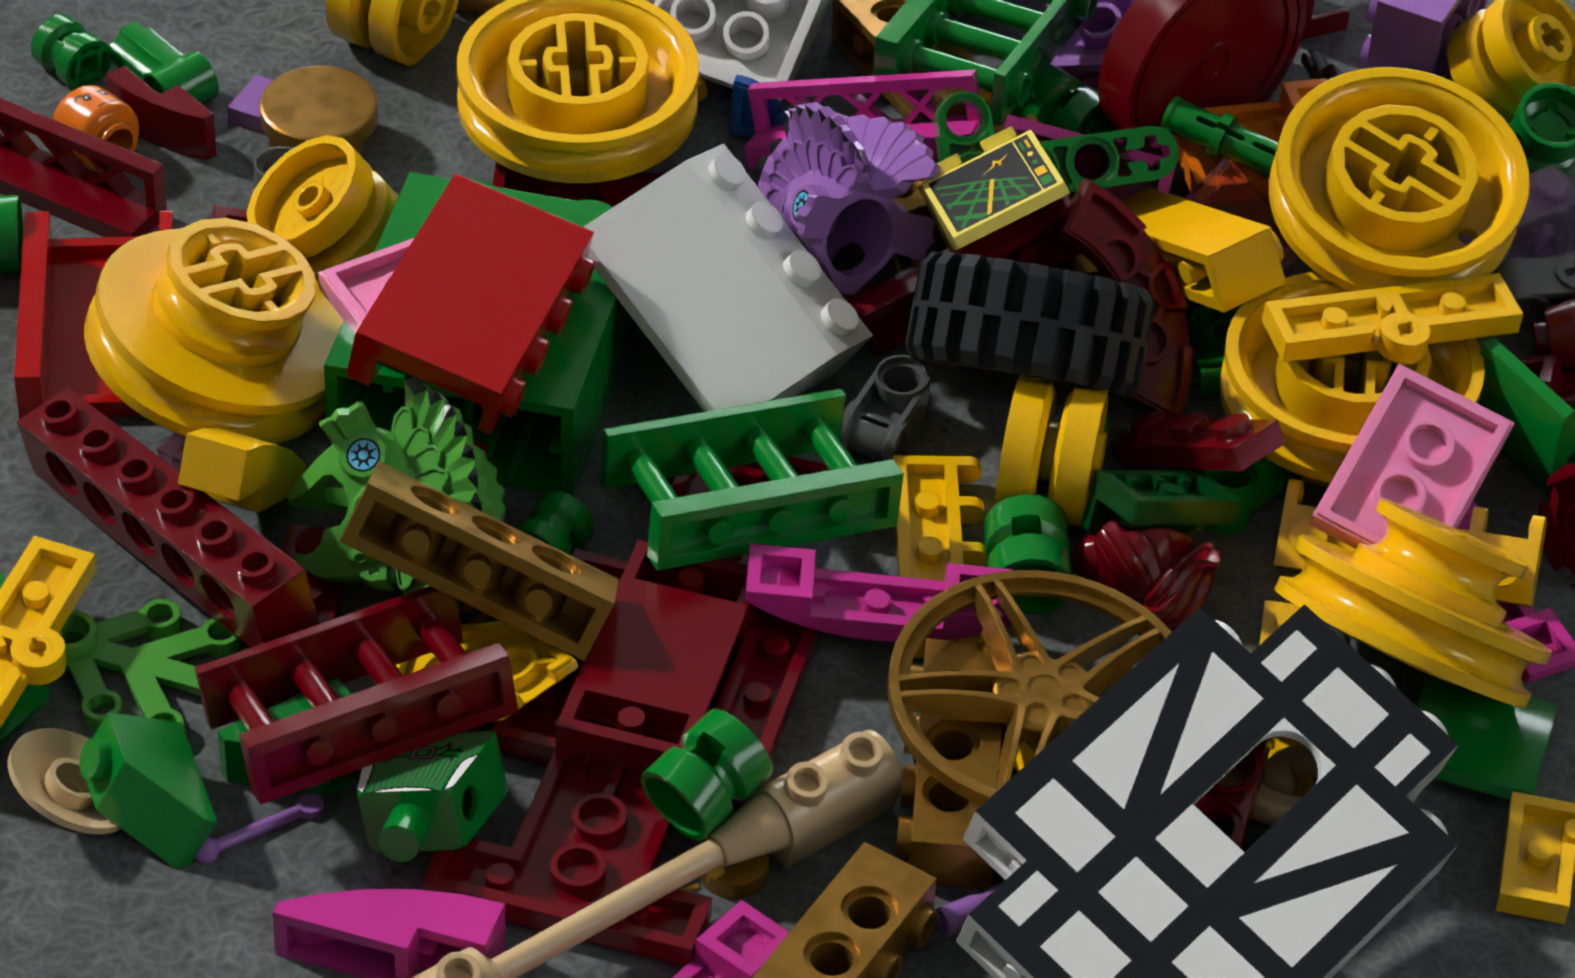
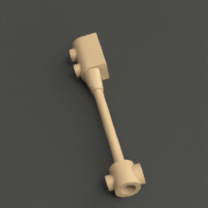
M867 729L862 732L852 733L839 745L807 762L793 765L786 774L758 788L752 794L749 801L706 838V841L492 959H489L472 947H467L460 952H452L445 955L438 964L412 978H518L718 866L726 867L771 853L786 869L893 809L903 780L899 761L888 742L877 732Z

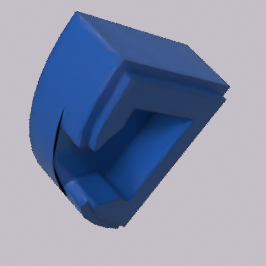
M736 74L734 79L729 135L752 138L755 134L748 88L752 83L760 82L750 77ZM767 99L771 126L784 125L783 123L787 122L781 102L778 99Z

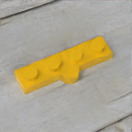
M1497 273L1265 302L1262 323L1282 362L1379 351L1383 357L1391 362L1413 364L1425 357L1428 344L1519 333L1523 312L1501 274Z
M33 536L0 589V728L27 684L37 686L49 684L59 679L65 672L67 666L64 639L59 632L97 572L95 553Z

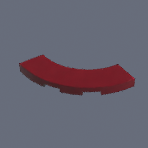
M1085 178L1075 192L1057 237L1081 252L1104 278L1132 284L1135 287L1148 290L1155 304L1141 386L1130 398L1121 397L1119 399L1147 413L1164 411L1167 417H1181L1188 398L1192 378L1193 346L1189 345V331L1185 309L1188 306L1179 279L1171 262L1164 260L1155 243L1144 231L1147 228L1146 225L1110 192Z

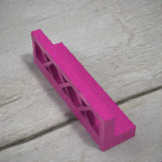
M977 69L752 83L748 88L755 134L744 147L748 170L756 169L755 165L761 156L771 155L770 146L772 140L786 138L784 125L771 126L767 99L785 98L796 107V105L811 103L805 97L817 96L812 103L818 102L820 104L824 97L829 95H841L859 111L855 116L865 114L868 118L886 117L893 123L904 122L911 128V131H916L924 137L923 144L933 150L932 160L938 159L933 125L934 114L938 107L929 100L938 89L963 88V91L973 92L981 96ZM916 90H928V91H927V93H926L924 96H922V95H921L919 92H917ZM882 92H897L915 107L906 118L891 119L873 103ZM872 93L868 100L861 94ZM965 104L967 115H947L946 121L949 129L954 134L967 137L976 131L978 117L973 108ZM920 111L927 116L915 118Z

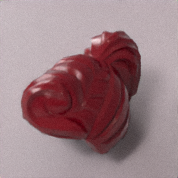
M1109 521L1098 534H1089L1076 544L1073 552V567L1079 577L1113 588L1136 602L1140 601L1142 606L1158 617L1168 628L1175 629L1199 607H1203L1213 586L1216 570L1223 561V554L1217 551L1210 542L1202 543L1195 548L1196 540L1192 536L1177 530L1154 527L1125 531L1117 521Z

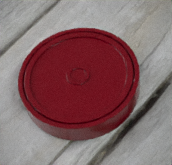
M1134 0L1110 39L1100 69L1098 99L1105 120L1115 131L1145 126L1161 127L1164 113L1171 100L1177 95L1182 97L1183 100L1201 108L1267 102L1285 77L1299 48L1306 20V0ZM1144 138V147L1138 150L1162 156L1161 148H1151L1149 139Z

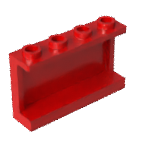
M455 173L357 329L346 376L370 386L383 363L480 404L483 412L478 430L491 435L502 414L512 418L516 413L527 386V382L522 380L525 374L529 373L536 376L540 371L551 343L550 340L546 339L549 332L558 336L561 334L574 303V300L569 299L570 295L573 292L582 296L585 292L596 265L595 260L587 257L594 232Z
M172 210L160 211L159 231L174 229ZM25 212L14 371L19 419L67 387L106 417L142 416L125 404L104 383L89 358L84 340L86 315L96 293L97 283L105 263L119 247L139 236L52 239L50 212Z

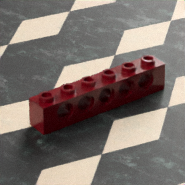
M69 387L17 421L33 472L248 646L252 648L320 624L305 568L204 491L178 484L179 472Z

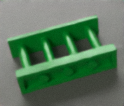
M907 0L875 37L873 76L916 73L918 70L943 72L977 69L979 88L993 92L991 103L993 123L1001 126L1007 115L1016 106L1022 107L1025 104L1032 85L1082 22H1089L1093 18L1099 0H1036L1049 4L1044 13L1003 0ZM965 14H969L1027 33L1022 40H1017L954 20L956 17L962 18ZM943 41L1005 61L996 69L930 48L933 45L938 46Z
M841 389L604 429L600 483L604 489L638 483L649 499L651 514L647 556L658 571L749 554L750 543L788 547L896 527L898 524L904 473L893 459L862 465L856 464L841 443L846 395ZM817 452L829 469V471L798 476L786 457ZM758 462L770 481L738 486L727 470V467ZM699 473L711 491L678 497L666 478Z

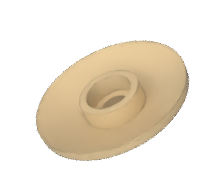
M56 728L36 729L22 735L15 742L9 753L8 772L18 793L33 809L50 821L77 832L108 834L121 830L120 827L95 809L87 782L81 775L80 755L84 744L90 738L72 731Z

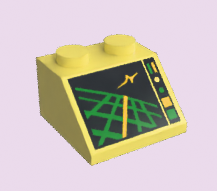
M1010 126L979 142L984 151L983 154L962 163L958 153L936 163L941 168L935 179H931L917 187L932 218L937 222L936 226L949 252L960 249L1070 194L1064 180L1032 130L1017 136L1013 127Z

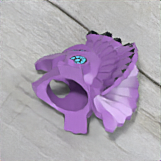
M818 102L796 105V108L784 111L787 122L783 123L786 138L772 140L770 146L771 155L761 156L755 166L759 178L756 185L771 205L780 212L785 223L806 250L818 261L820 268L844 299L847 300L855 295L884 267L894 253L922 261L925 258L927 248L934 243L932 231L937 222L932 217L908 213L906 208L895 202L893 198L905 194L913 186V182L935 179L941 167L932 160L933 150L923 144L924 137L916 131H911V128L904 122L893 123L886 117L868 118L865 115L847 117L834 112L829 106L823 107ZM853 243L859 244L865 252L864 260L853 269L837 271L832 265L835 254L845 246Z

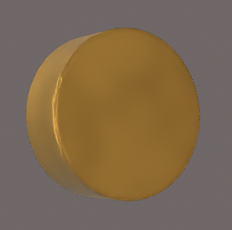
M769 854L726 867L718 866L700 876V880L707 890L719 897L726 899L750 897L759 892L767 882Z

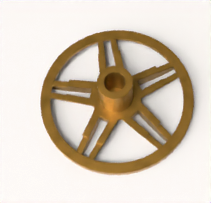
M1015 570L975 577L951 586L934 596L909 619L902 629L891 655L887 680V697L890 713L903 743L920 765L953 792L971 802L982 805L1011 779L1017 749L1023 740L1039 743L1035 756L1039 754L1099 699L1098 695L1116 684L1132 669L1133 665L1148 655L1172 631L1158 617L1132 598L1113 588L1079 576L1041 570ZM1041 596L1072 601L1103 612L1121 622L1122 625L1053 660L1047 654L1013 597ZM996 599L1011 622V630L1025 653L1016 655L1010 637L992 600ZM973 606L983 627L981 636L998 671L970 670L909 674L913 659L926 637L949 617ZM1135 635L1139 636L1133 641L1129 642L1125 646L1115 651L1107 658H1105L1103 661H1101L1099 664L1093 667L1090 671L1087 672L1083 668L1084 666L1111 653V649L1116 645L1128 640L1129 638ZM913 712L942 714L943 720L1002 723L1001 756L997 770L999 775L996 789L967 776L942 757L921 731Z

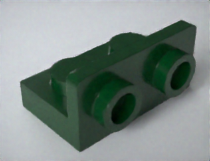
M1095 470L1082 520V528L1090 534H1098L1107 522L1117 521L1125 531L1154 527L1170 528L1185 534L1191 530L1205 531L1209 525H1236L1243 501L1199 470Z

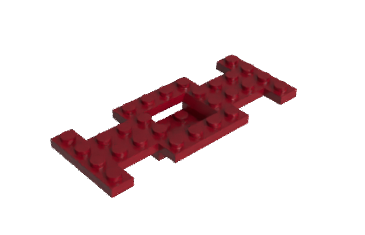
M634 420L632 424L642 423V422H640V421H635V420ZM793 456L786 457L798 476L829 471L824 463ZM758 462L727 467V470L738 486L770 481ZM699 473L666 478L678 497L711 492ZM648 540L647 542L637 541L629 561L575 548L572 554L573 557L619 579L615 603L585 661L572 656L576 659L579 666L575 671L519 709V712L512 714L504 721H496L492 728V731H496L500 753L548 764L511 848L472 838L467 846L458 850L436 851L422 881V890L463 894L505 903L506 922L543 931L658 868L674 827L660 815L646 796L641 784V774L669 748H682V736L707 713L735 644H739L741 647L715 709L729 713L749 728L762 743L772 762L822 632L783 620L745 601L749 554L657 571L647 556ZM751 796L742 802L732 801V810L737 811L751 799ZM677 889L586 939L585 942L686 966L695 957L696 939L707 930L712 917L713 898Z

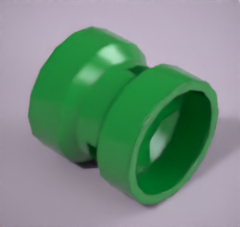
M57 14L46 19L35 32L30 46L31 55L34 60L46 70L53 73L56 72L58 78L73 90L81 86L92 85L103 79L112 61V53L108 44L98 36L90 32L86 33L82 24L66 14Z
M550 491L543 495L534 505L530 513L531 518L523 520L515 527L571 556L575 548L583 549L595 532V522L590 511L581 501L561 491Z

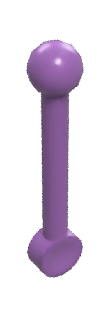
M305 793L297 799V806L216 839L207 837L195 859L200 863H211L217 859L220 851L298 819L318 818L324 812V800L319 794Z

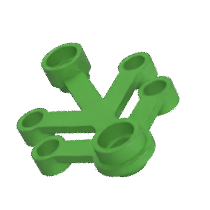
M168 599L152 600L145 604L142 609L97 623L89 614L73 610L59 632L64 639L67 666L65 671L70 673L82 698L83 722L87 728L93 731L98 730L107 713L95 714L92 712L95 709L109 707L113 709L110 712L123 714L121 697L116 692L106 689L97 666L122 673L143 717L181 722L185 730L182 714L170 707L159 684L201 696L194 668L197 666L180 662V660L203 653L223 658L238 652L241 648L242 640L214 618L206 621L201 627L178 634L182 626L180 608L175 602ZM159 616L171 618L161 623L151 621ZM142 634L156 640L133 648L118 644ZM217 634L231 635L230 638L225 640H215L212 638Z

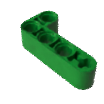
M960 91L951 94L938 106L934 114L933 126L939 162L958 153L962 163H965L983 154L984 151L979 142L994 135L989 105L981 96L973 92ZM966 104L976 112L978 127L972 135L967 137L958 136L949 129L946 119L951 106ZM1145 126L1039 141L1064 180L1070 194L1075 193L1079 184L1085 179L1076 171L1074 165L1077 151L1084 146L1097 149L1103 156L1104 170L1097 179L1091 181L1104 189L1149 183L1166 177L1174 170L1179 160V147L1176 139L1169 131L1158 126ZM1144 138L1149 139L1151 148H1161L1163 153L1162 159L1153 162V171H1149L1146 161H1135L1120 165L1125 176H1118L1120 153L1133 152L1144 147ZM1113 141H1120L1119 154Z

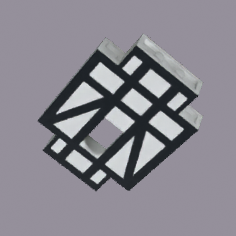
M1305 604L1252 653L1242 646L1238 635L1231 627L1224 622L1214 620L1199 607L975 811L963 840L1005 881L968 914L956 942L993 978H1332L1440 871L1458 846L1448 835L1443 823L1434 814L1427 810L1419 809L1414 804L1420 792L1441 772L1458 747V744L1448 735L1446 728L1438 718L1429 712L1421 711L1397 689L1394 680L1384 669L1367 662L1345 641L1342 632L1338 628L1322 621ZM1272 737L1292 738L1306 746L1313 754L1318 767L1317 782L1244 852L1194 804L1259 743Z

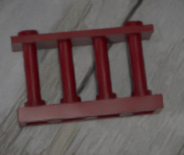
M431 586L194 667L207 724L211 730L239 719L247 729L246 732L239 734L251 791L260 805L519 712L511 664L507 652L498 642L466 653L459 644L463 641L456 598ZM431 652L440 662L405 676L396 666ZM369 675L376 686L339 698L328 682L339 678L342 683H346ZM300 692H302L312 707L274 721L267 710L272 706L293 698Z

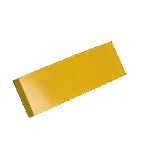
M202 428L186 433L178 484L204 491L215 500L260 513L288 498L294 481L308 468L304 461L292 450L280 445L220 428Z

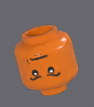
M81 86L71 91L60 101L53 113L52 119L132 152L137 147L140 131L138 117L128 104L99 86ZM73 151L86 168L99 172L86 155Z

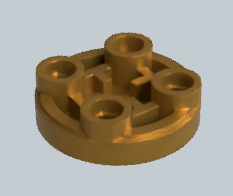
M307 66L278 76L268 84L260 98L261 125L268 137L269 148L276 146L296 147L307 140L329 135L344 138L361 154L362 143L370 137L378 122V101L374 88L357 73L334 66Z

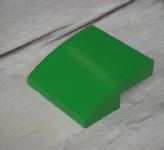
M1492 336L1483 343L1480 355L1484 358L1485 374L1478 404L1515 423L1500 452L1550 498L1554 485L1545 486L1548 479L1561 467L1568 465L1566 459L1575 452V410Z
M1427 674L1417 707L1421 711L1429 712L1438 718L1446 728L1448 735L1458 744V747L1441 772L1434 779L1508 800L1511 799L1512 791L1534 795L1559 704L1531 697L1525 708L1517 707Z

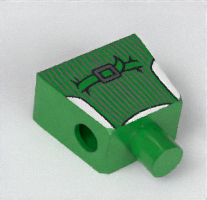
M496 731L462 732L362 768L357 788L358 802L369 847L377 853L382 852L386 857L397 862L410 861L416 857L419 851L458 850L467 846L508 792Z

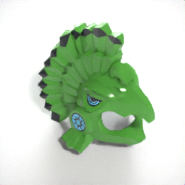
M417 377L405 380V407L402 406L394 415L391 431L376 427L364 402L359 401L348 408H338L331 417L321 420L319 426L332 445L294 481L288 499L291 507L312 508L324 511L347 510L346 517L340 525L323 530L322 541L314 552L306 555L295 554V561L305 568L306 573L324 582L348 583L362 580L366 586L377 591H394L395 584L398 583V587L404 595L429 585L340 542L350 516L378 461L502 522L505 518L506 510L502 503L505 490L496 481L498 470L487 460L485 451L473 444L472 427L463 422L460 409L449 405L441 392L430 390L425 382ZM336 480L342 488L325 487L328 481ZM456 599L457 609H458V612H459V610H460L459 600Z

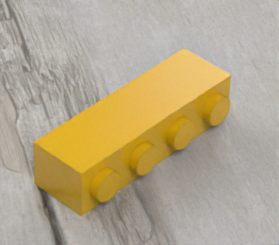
M1153 188L1145 189L1121 200L1146 225L1147 228L1144 231L1155 243L1164 260L1171 262L1186 299L1225 313L1286 284L1281 266L1284 258L1283 248L1279 238L1270 226Z

